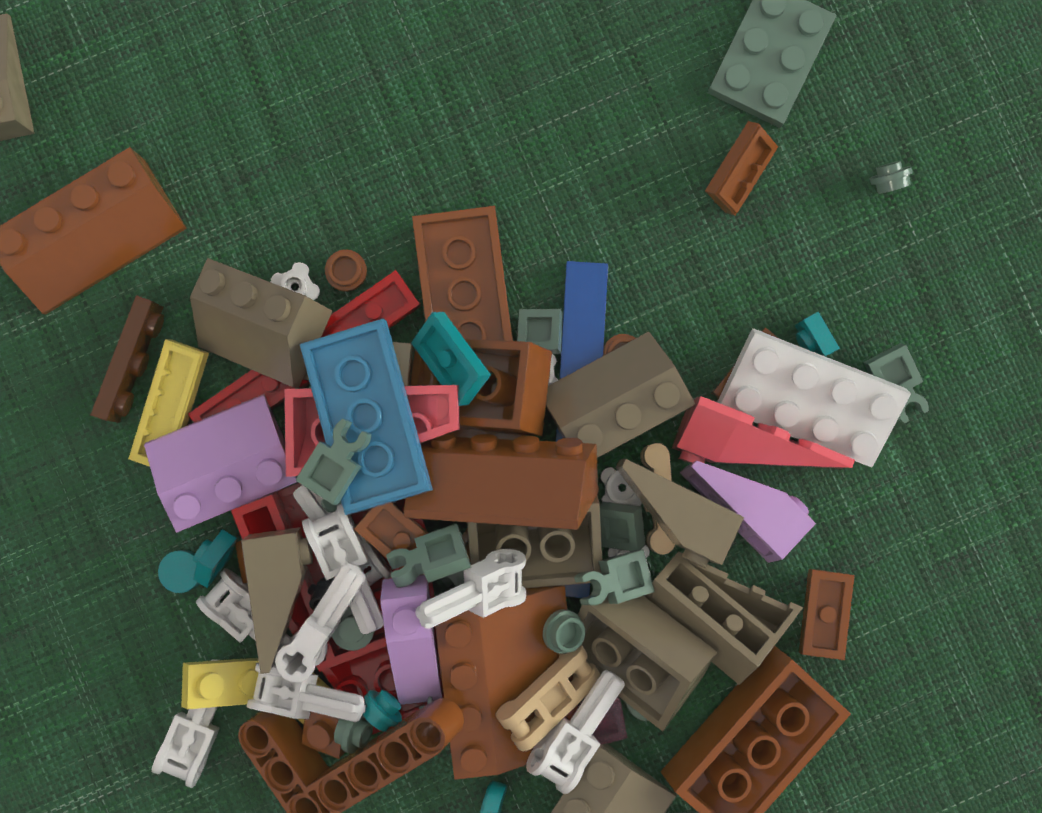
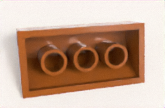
M129 147L0 225V265L4 272L41 313L46 315L187 228L146 161Z
M452 432L424 442L421 448L433 491L406 498L404 518L578 530L598 494L596 444L583 443L578 438H563L557 442L539 441V438L535 436H520L514 440L497 439V436L493 434H478L472 438L456 437Z
M774 646L759 667L740 685H736L660 772L672 789L699 813H764L851 713L796 662Z

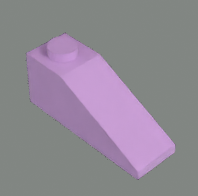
M700 461L691 463L680 472L703 497L744 517L738 533L768 563L783 560L816 524L808 516L809 510L805 504L798 498L789 496L783 491Z
M418 575L412 584L405 587H396L393 579H384L382 582L380 601L386 644L400 705L427 702L428 697L431 696L432 700L442 698L434 627L430 629L422 627L420 620L415 614L416 608L422 602L430 599L428 581L425 575Z

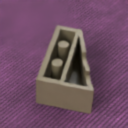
M678 551L653 580L652 584L655 592L643 596L716 650L717 654L712 663L740 685L759 667L803 607L792 602L786 605L765 595V590L754 585L748 588L727 578L728 573L708 564L706 568L701 567L683 558V553Z

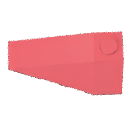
M459 385L405 386L420 443L459 430ZM311 388L284 389L286 477L298 476L319 441L325 442Z
M702 396L694 399L696 405L686 409L672 446L673 449L681 451L679 459L690 464L695 461L703 463L707 461L710 463L852 468L855 461L850 457L805 439H798V442L791 440V434L779 427L758 423V426H754L752 424L755 417Z

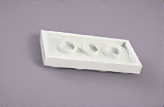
M752 328L718 399V403L755 417L753 422L757 424L761 423L779 427L788 431L791 437L817 443L850 457L856 462L873 467L911 393L907 388Z

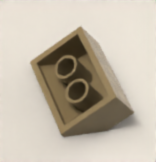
M207 258L190 296L198 347L299 389L306 373L300 344L321 338L332 310L305 295Z
M650 332L639 336L549 385L546 408L562 438H578L583 443L596 444L597 458L696 405L675 365Z
M598 496L594 499L578 530L467 522L471 565L486 559V556L492 551L499 549L520 551L526 557V565L522 569V586L524 588L591 583L590 581L575 582L574 577L584 571L601 573L598 562L602 560Z
M644 596L619 604H609L608 597H606L601 604L582 605L578 613L585 627V638L582 646L588 654L587 662L594 664L600 674L608 670L620 677L625 685L618 697L661 731H664L703 678L717 651Z
M601 744L585 767L579 783L571 792L562 795L551 813H666L677 795L609 744Z

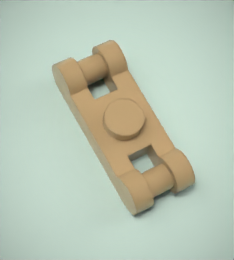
M654 443L644 447L640 454L642 464L649 468L650 471L672 481L670 454L666 446ZM652 516L653 528L646 535V544L650 550L658 554H668L673 550L675 544L672 543Z
M582 645L573 652L559 654V658L515 700L504 703L497 710L496 718L504 729L511 730V739L520 751H527L540 742L587 696L601 675L594 664L587 662L588 654ZM574 673L573 680L570 682L568 678ZM534 712L536 716L530 722H526L525 719Z

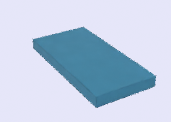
M385 319L376 320L300 344L326 444L329 446L333 445V430L341 419H347L352 422L346 432V438L350 443L355 442L362 431L371 434L369 445L364 450L354 453L351 458L361 468L341 498L345 515H351L433 491L387 321Z

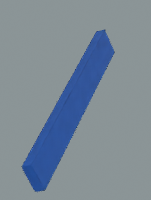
M566 262L559 380L603 356L608 278L607 263ZM556 428L557 442L558 440L563 439L558 428ZM590 583L565 585L566 597H588Z

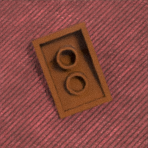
M465 339L491 376L469 405L459 406V428L542 436L552 351L525 341ZM415 349L410 386L441 385Z

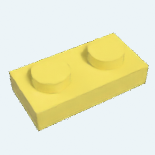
M258 658L183 663L181 707L185 709L247 704L248 700L253 699L258 678L255 666L256 663H259Z

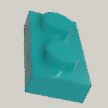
M432 312L411 344L441 385H459V406L469 405L491 374L445 312Z

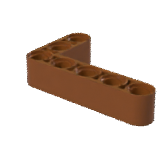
M439 698L405 718L395 727L389 728L386 732L370 740L364 748H358L356 752L348 754L329 767L317 750L301 744L303 729L296 719L259 711L240 727L238 737L243 750L286 813H342L438 755L462 730L464 715L455 702Z

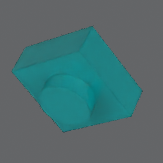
M819 312L795 325L798 330L796 340L800 347L822 356H827L840 349Z
M222 529L213 542L206 539L193 557V561L197 563L193 580L208 588L232 557L237 538Z

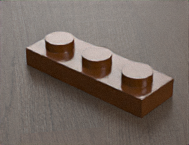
M136 295L90 414L91 416L105 421L120 423L121 417H125L129 413L134 401V394L131 393L137 377H141L144 374L149 362V354L146 352L150 341L158 336L163 326L164 315L161 314L163 306Z

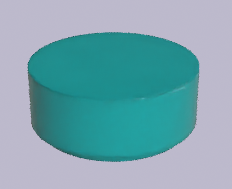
M178 550L167 554L162 559L158 568V576L161 584L167 590L174 593H184L199 585L198 582L193 580L197 564L193 561L194 552Z
M494 780L490 782L480 813H501L508 785Z

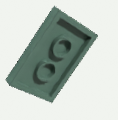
M752 0L707 93L781 128L837 15L807 0Z

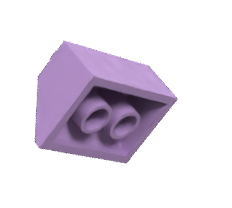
M264 394L144 444L157 494L176 533L297 483L295 480L298 476L286 477L285 439Z

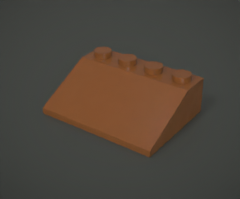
M565 585L525 588L526 599L520 605L505 607L484 618L468 610L435 626L444 699L455 702L464 715L462 730L450 741L454 780L499 775L527 765V760L533 748L527 751H520L511 739V730L502 727L496 718V712L504 703L515 700L559 658V653L550 650L545 645L543 628L551 614L561 609H567ZM574 673L568 678L570 682L573 680ZM577 706L565 718L571 720L578 709ZM532 712L525 721L530 722L536 716L535 713Z

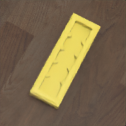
M165 339L128 458L129 460L150 467L144 444L187 426L190 417L188 413L191 412L209 356L208 352L171 339Z

